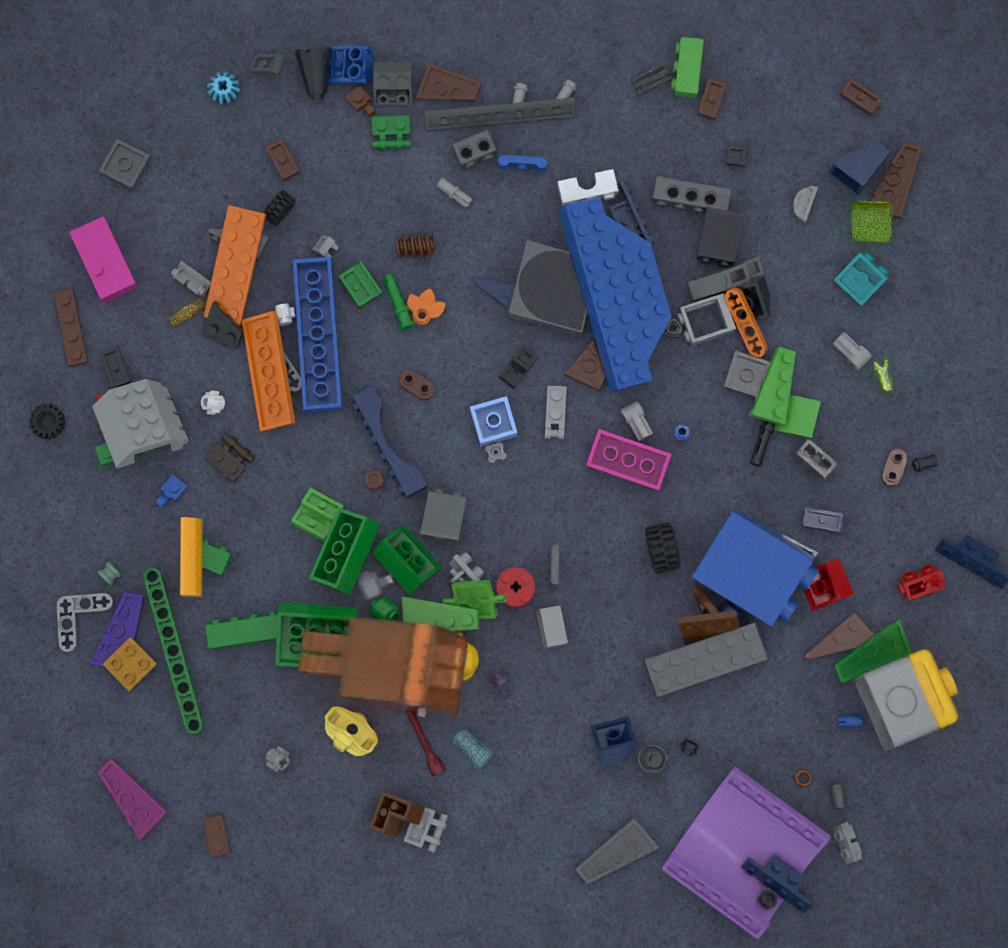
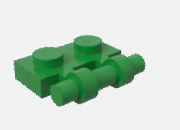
M409 115L372 117V136H380V141H372L373 148L386 150V148L403 149V147H410V139L403 140V135H410ZM386 136H397V140H386Z

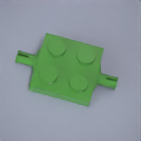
M490 580L463 581L452 584L453 598H443V603L479 610V619H490L498 616L496 603H506L507 598H505L506 595H494Z

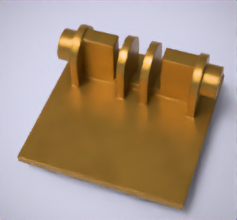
M130 637L103 665L130 692L157 663Z

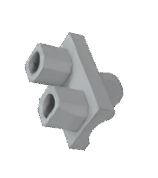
M467 552L455 555L449 562V565L453 568L450 570V573L454 576L451 579L452 583L457 581H479L484 574L483 570L478 566L473 570L467 566L472 561Z

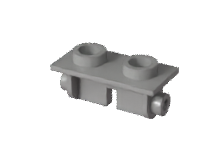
M180 261L177 269L174 268L171 272L174 279H177L182 284H188L187 287L195 292L196 295L205 296L211 285V281L183 261Z
M849 822L834 826V838L839 843L840 853L846 864L862 859V852L858 841L851 843V839L856 838L852 824L849 825Z

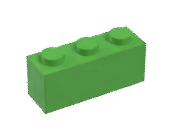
M681 37L680 43H676L675 54H679L678 61H674L673 72H677L676 79H672L671 90H675L674 96L697 98L704 39Z

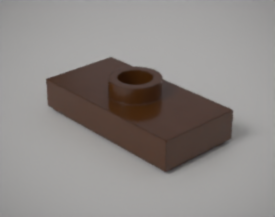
M699 586L692 589L695 600L698 603L697 606L702 614L719 612Z

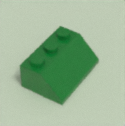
M405 525L383 539L371 552L409 595L417 591L442 569L437 560Z

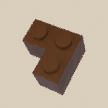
M382 791L369 828L397 838L403 821L419 825L425 806Z

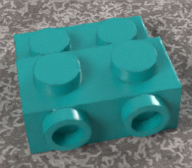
M860 252L834 279L861 306L889 279L887 276L889 272L882 265L878 267L873 262L875 260L874 257L868 252L865 254Z

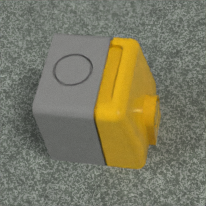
M920 650L854 679L884 751L951 725L958 719V712L951 698L958 694L953 677L946 667L939 670L934 656L929 650Z

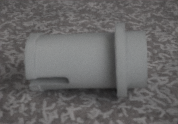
M566 80V82L562 83L563 87L556 99L570 98L572 92L576 91V84Z
M516 83V86L513 87L515 91L512 103L524 102L525 94L528 92L527 85Z

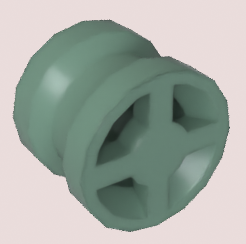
M109 561L105 564L104 569H100L97 572L110 586L114 583L115 578H119L122 575Z

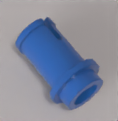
M678 425L674 431L675 438L678 441L685 440L690 433L689 428L685 425ZM682 430L685 435H680L679 431Z
M857 713L855 715H838V721H845L838 722V728L855 727L858 729V727H862L861 715H857Z

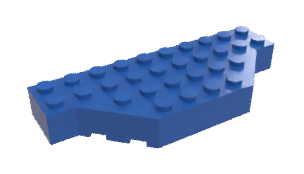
M600 197L564 205L558 211L610 393L653 381L648 360L671 318V313L651 243L606 216Z

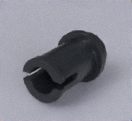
M935 454L920 459L916 457L912 461L915 472H922L923 469L938 465Z

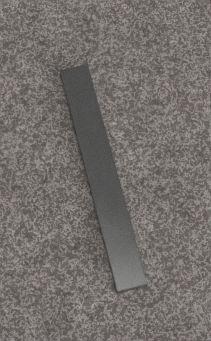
M575 98L424 111L426 130L576 117Z

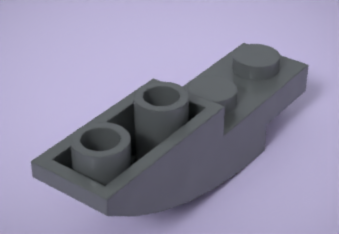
M754 256L727 268L718 269L687 282L692 300L747 283L751 279L763 275L764 271L759 256Z

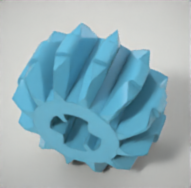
M217 72V79L214 77L210 78L212 83H208L207 86L210 89L208 91L209 95L213 96V101L219 99V103L223 104L224 99H226L227 103L230 104V97L233 99L237 98L235 93L240 92L237 87L239 82L234 80V75L228 77V73L224 72L223 76H221ZM222 85H223V87H225V85H226L227 89H226V90L222 89V91H221L220 87H221Z

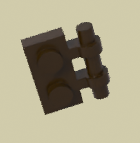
M225 433L221 439L226 442V445L222 447L217 443L205 458L232 482H235L246 469L241 464L242 461L245 459L251 463L255 457L250 454V450L243 448L234 436L231 437ZM231 448L239 453L237 458L229 453Z

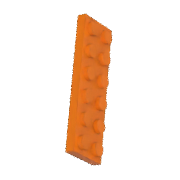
M228 205L204 317H208L212 303L217 301L220 304V309L225 314L228 313L235 324L242 325L241 320L244 317L266 214Z
M270 311L241 320L260 431L265 432L295 424L277 311Z

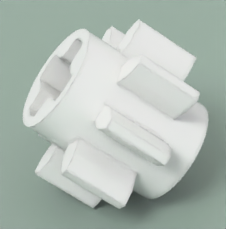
M287 303L275 306L279 326L292 324V318H296L294 307L290 308Z
M219 391L206 392V395L202 397L201 406L204 410H207V414L215 415L224 408L225 400L223 396H219Z

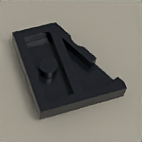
M214 301L202 334L236 350L244 331L238 324L234 323L228 313L225 314L220 309V304Z

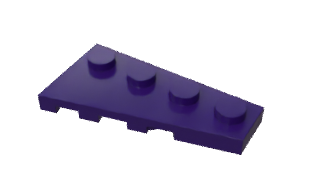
M124 592L90 665L104 667L103 663L130 637L135 641L145 596Z

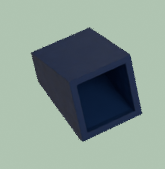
M874 140L835 160L829 174L859 195L886 161L891 151L884 142Z

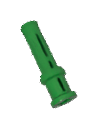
M388 274L386 277H383V281L394 305V316L398 318L400 331H407L415 327L416 323L412 321L409 313L410 308L404 303L394 274Z

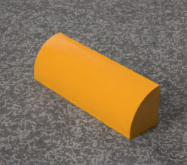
M181 517L180 595L182 597H202L203 520Z

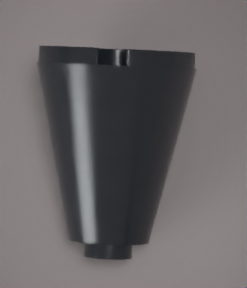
M318 47L310 48L306 51L304 49L295 50L296 60L307 95L312 96V99L323 98V95L327 94L332 48Z

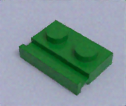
M359 262V264L338 276L359 308L382 294V291L362 262Z

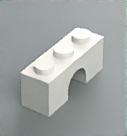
M614 170L595 173L594 179L596 184L589 190L582 189L578 185L576 177L558 181L562 207L596 197L604 198L605 201L614 199L615 195H618Z

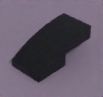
M523 345L500 374L499 379L512 389H515L535 363L538 356Z

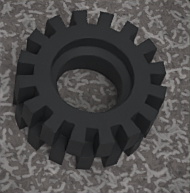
M285 190L280 191L269 202L263 212L266 214V220L274 226L279 225L288 213L291 212L296 199Z
M49 403L47 405L40 404V407L36 406L35 411H32L30 413L31 417H29L31 430L42 439L56 438L58 434L62 433V429L65 428L64 414L55 405ZM44 415H52L54 417V425L51 428L45 429L41 427L40 420Z

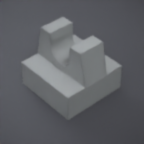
M322 235L312 251L322 257L332 258L328 250L332 248L337 251L339 247L330 236Z

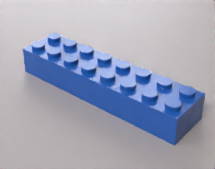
M331 257L293 260L303 410L305 414L343 411Z

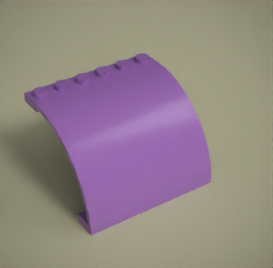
M734 767L663 865L662 870L756 939H759L768 928L770 919L784 899L775 893L777 896L776 906L770 909L763 908L762 904H759L758 897L764 890H773L762 885L755 877L748 875L741 868L742 864L750 857L765 868L771 857L775 854L802 874L831 836L741 770Z

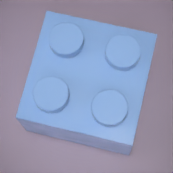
M507 396L470 407L481 447L517 437V429Z

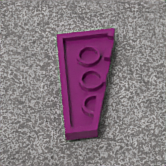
M112 758L97 772L116 801V804L123 812L129 825L136 833L139 841L168 813Z

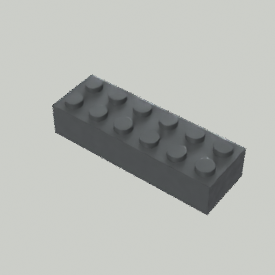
M755 623L646 659L644 660V665L655 696L659 698L759 664L768 659Z

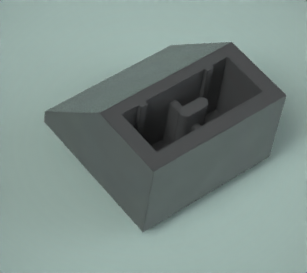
M374 62V106H412V62Z

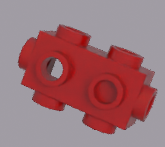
M925 565L921 568L922 571L904 573L903 578L899 579L900 584L897 585L900 595H904L908 601L920 599L923 595L937 593L940 589L945 588L946 585L943 571L939 570L936 566Z

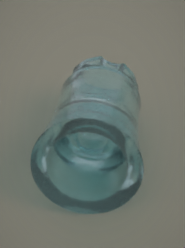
M466 728L461 730L452 740L457 749L463 753L476 771L482 769L496 753Z

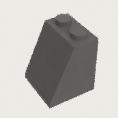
M433 489V492L429 491L420 532L421 539L459 545L467 497H463L464 494L452 492V495L444 494L445 491Z

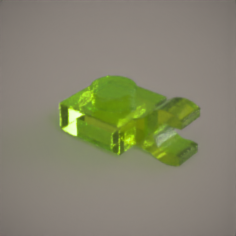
M886 358L883 360L884 367H879L877 361L873 363L882 394L889 393L894 386L891 375L888 376L886 371L889 366Z

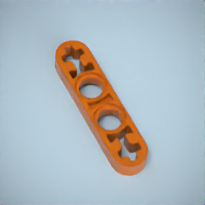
M736 287L731 288L725 294L726 304L751 356L760 358L767 352V343L742 290ZM732 293L733 295L737 294L738 298L736 300L731 299ZM742 303V305L738 306L737 308L734 307L735 305ZM739 309H743L746 312L747 317L745 319H741L738 316ZM749 326L754 329V336L747 335L746 327ZM756 345H757L758 347H759V346L762 347V349H761L760 351H759V350L755 351L754 348L756 347Z

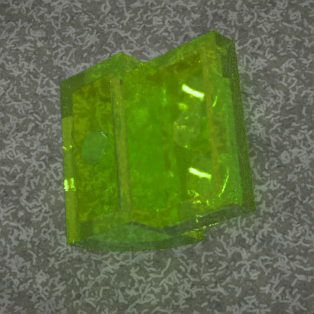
M854 201L851 214L852 241L890 242L892 202Z

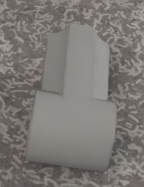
M845 332L833 343L846 357L849 364L852 363L857 371L872 358L867 349L855 343Z
M638 401L620 409L622 416L624 415L626 418L625 422L627 425H630L638 442L653 435Z

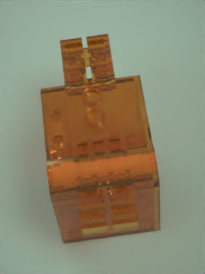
M350 617L347 636L303 632L301 650L313 652V654L300 653L297 671L341 677L338 695L367 706L457 716L469 639L436 625ZM325 654L341 655V657L328 656V655H327V656H324V655H325Z

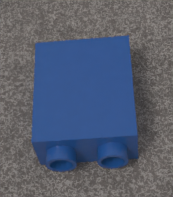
M735 507L692 578L770 626H773L777 618L784 622L789 620L798 605V602L790 598L798 585L807 590L819 570L811 566L814 555Z

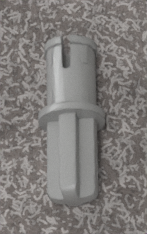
M444 177L437 184V188L441 189L450 196V199L453 198L465 208L471 204L472 198L462 192L459 186H454Z

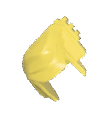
M335 706L326 714L325 730L327 735L334 741L333 746L341 752L346 750L354 756H362L373 751L378 743V737L362 713L352 712L343 707ZM350 724H354L358 728V732L354 735L347 732V726Z

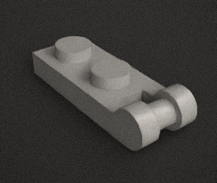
M547 386L545 439L558 437V439L564 440L567 389L565 386ZM551 424L559 425V430L551 429Z

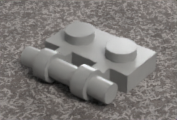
M425 807L419 825L410 823L404 842L420 848L423 847L424 841L430 842L428 850L435 853L437 845L440 846V837L443 829H446L448 815L441 813L439 820L433 819L435 811ZM431 824L436 826L432 837L427 835Z

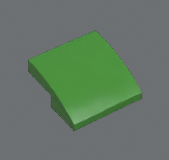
M790 395L786 424L782 426L775 424L774 431L811 439L821 401Z
M310 487L290 524L324 542L338 509H343L344 506Z

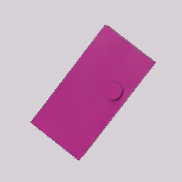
M104 216L69 232L103 303L138 288Z
M599 429L586 466L659 491L672 454Z

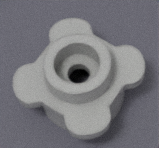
M502 442L485 447V451L489 455V462L494 463L496 460L506 459L507 455L503 451L504 445Z

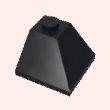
M764 276L753 278L747 283L736 286V288L742 290L756 321L770 317V293ZM732 293L730 296L731 299L736 300L738 298L737 294L733 295ZM739 303L734 307L737 308L738 306L742 305V303ZM743 309L738 310V316L741 319H745L747 317L746 312Z

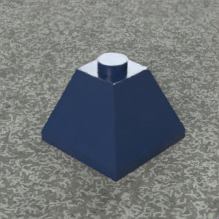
M629 717L591 726L602 768L621 764L637 746Z

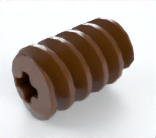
M425 233L423 239H421L420 234H417L416 239L413 238L412 234H409L408 240H406L404 234H402L400 240L395 235L396 253L399 259L402 258L403 253H405L407 258L410 257L411 253L414 258H417L418 252H420L422 258L425 257L426 252H428L429 257H432L434 252L433 233L431 238Z

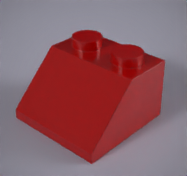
M840 559L816 567L819 570L809 588L807 590L804 589L812 611L854 595Z

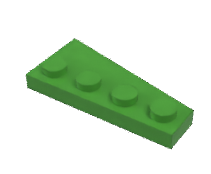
M782 347L775 349L768 366V373L762 381V388L754 401L756 403L749 416L781 426L786 424L795 351Z
M402 597L404 635H414L416 624L432 626L431 633L480 630L479 610Z

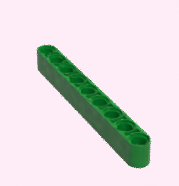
M148 568L143 575L184 726L189 733L197 735L203 731L204 722L163 575L156 568ZM156 572L158 579L155 582H150L149 575ZM157 591H162V599L156 601L154 599V593ZM162 609L168 610V616L165 619L159 618V612ZM172 628L173 635L169 638L165 637V629ZM173 646H177L179 649L176 656H170L169 650ZM180 664L183 665V673L176 675L174 672L175 667ZM187 683L189 690L187 693L182 694L179 690L180 685ZM187 702H193V711H185V704ZM194 720H197L200 725L196 731L190 729V723Z

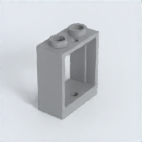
M724 293L680 307L679 314H677L680 325L684 324L686 330L683 332L685 340L690 342L691 346L734 333L736 330L725 301ZM717 304L725 329L695 338L687 313Z

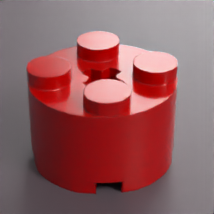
M510 568L504 571L498 578L496 585L497 595H506L505 598L507 600L503 604L510 608L524 607L534 596V579L524 569ZM515 583L518 584V587H521L517 593L510 589Z

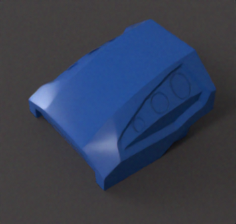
M331 46V76L328 83H370L373 78L374 58L369 46Z

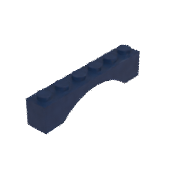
M372 385L353 395L354 401L352 405L356 412L360 411L364 418L361 421L365 429L370 428L372 432L370 438L375 446L379 445L381 451L378 453L383 462H388L390 466L388 472L392 479L396 478L399 485H397L401 496L406 495L409 498L428 488L419 469L401 460L387 444L381 428L383 404L374 386Z

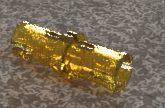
M199 297L189 305L182 306L180 311L168 317V319L176 328V326L188 318L189 320L192 319L194 314L206 308V306Z

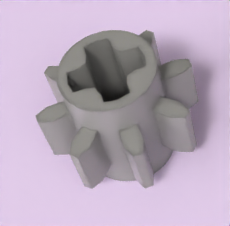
M280 746L277 749L273 748L266 755L268 761L266 765L276 772L279 769L283 770L290 762L287 757L290 753Z

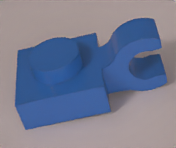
M172 474L161 487L164 494L157 499V505L163 509L171 498L176 502L188 486Z

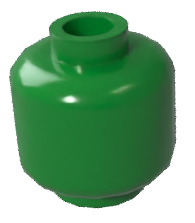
M386 597L375 599L370 605L371 617L381 625H392L399 616L398 606Z

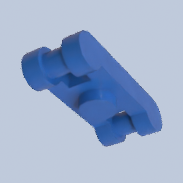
M501 155L498 159V166L501 170L517 167L519 171H527L528 168H533L543 173L547 170V160L543 157Z

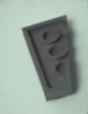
M633 818L575 870L589 884L659 849V847Z

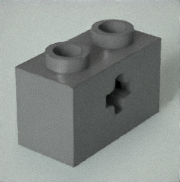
M810 439L794 455L798 461L822 481L838 464Z

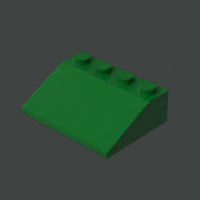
M280 603L277 613L275 665L353 671L358 608Z

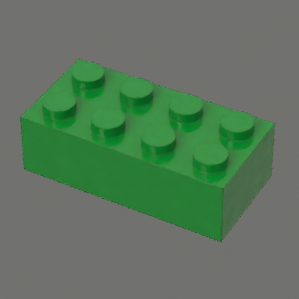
M339 508L309 579L322 586L350 595L380 524L368 517Z

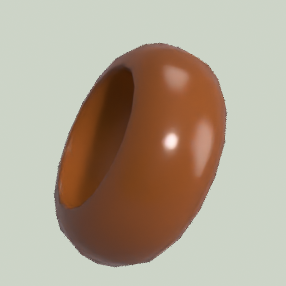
M801 769L795 773L794 781L800 787H807L812 782V775L808 770ZM800 773L808 775L809 780L806 784L798 781Z

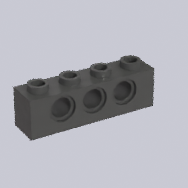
M657 176L652 202L656 203L655 205L659 207L670 205L674 206V209L684 211L685 208L693 209V212L698 214L706 212L707 207L728 211L731 189ZM674 191L678 196L670 198L667 193ZM692 194L696 197V200L688 201L686 196ZM710 197L714 199L715 203L709 205L705 202V199Z

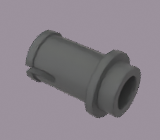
M841 783L830 785L829 792L832 794L834 809L846 807L843 794L844 787H842Z

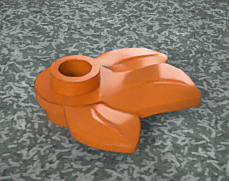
M431 289L425 290L419 297L410 294L408 297L407 305L413 312V320L419 325L429 323L431 318H438L445 309V302H435V296ZM425 313L426 316L424 319H420L418 315Z

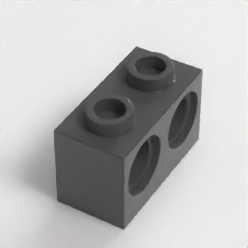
M488 130L453 144V150L461 169L465 167L466 169H471L477 165V162L482 160L488 162L496 155V148ZM482 144L488 145L489 149L487 151H481L479 149V146ZM466 151L472 154L470 158H463L461 155Z

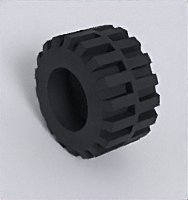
M666 522L646 527L645 537L654 572L660 574L680 569V556L672 525Z

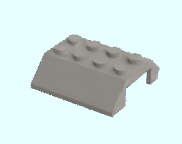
M144 379L110 389L92 406L116 469L135 463L134 454L170 444L171 451L173 452L182 449L183 445L189 442L185 431L182 430L183 426L180 418L176 415L177 411L173 401L170 400L171 396L168 389L162 386L161 383Z

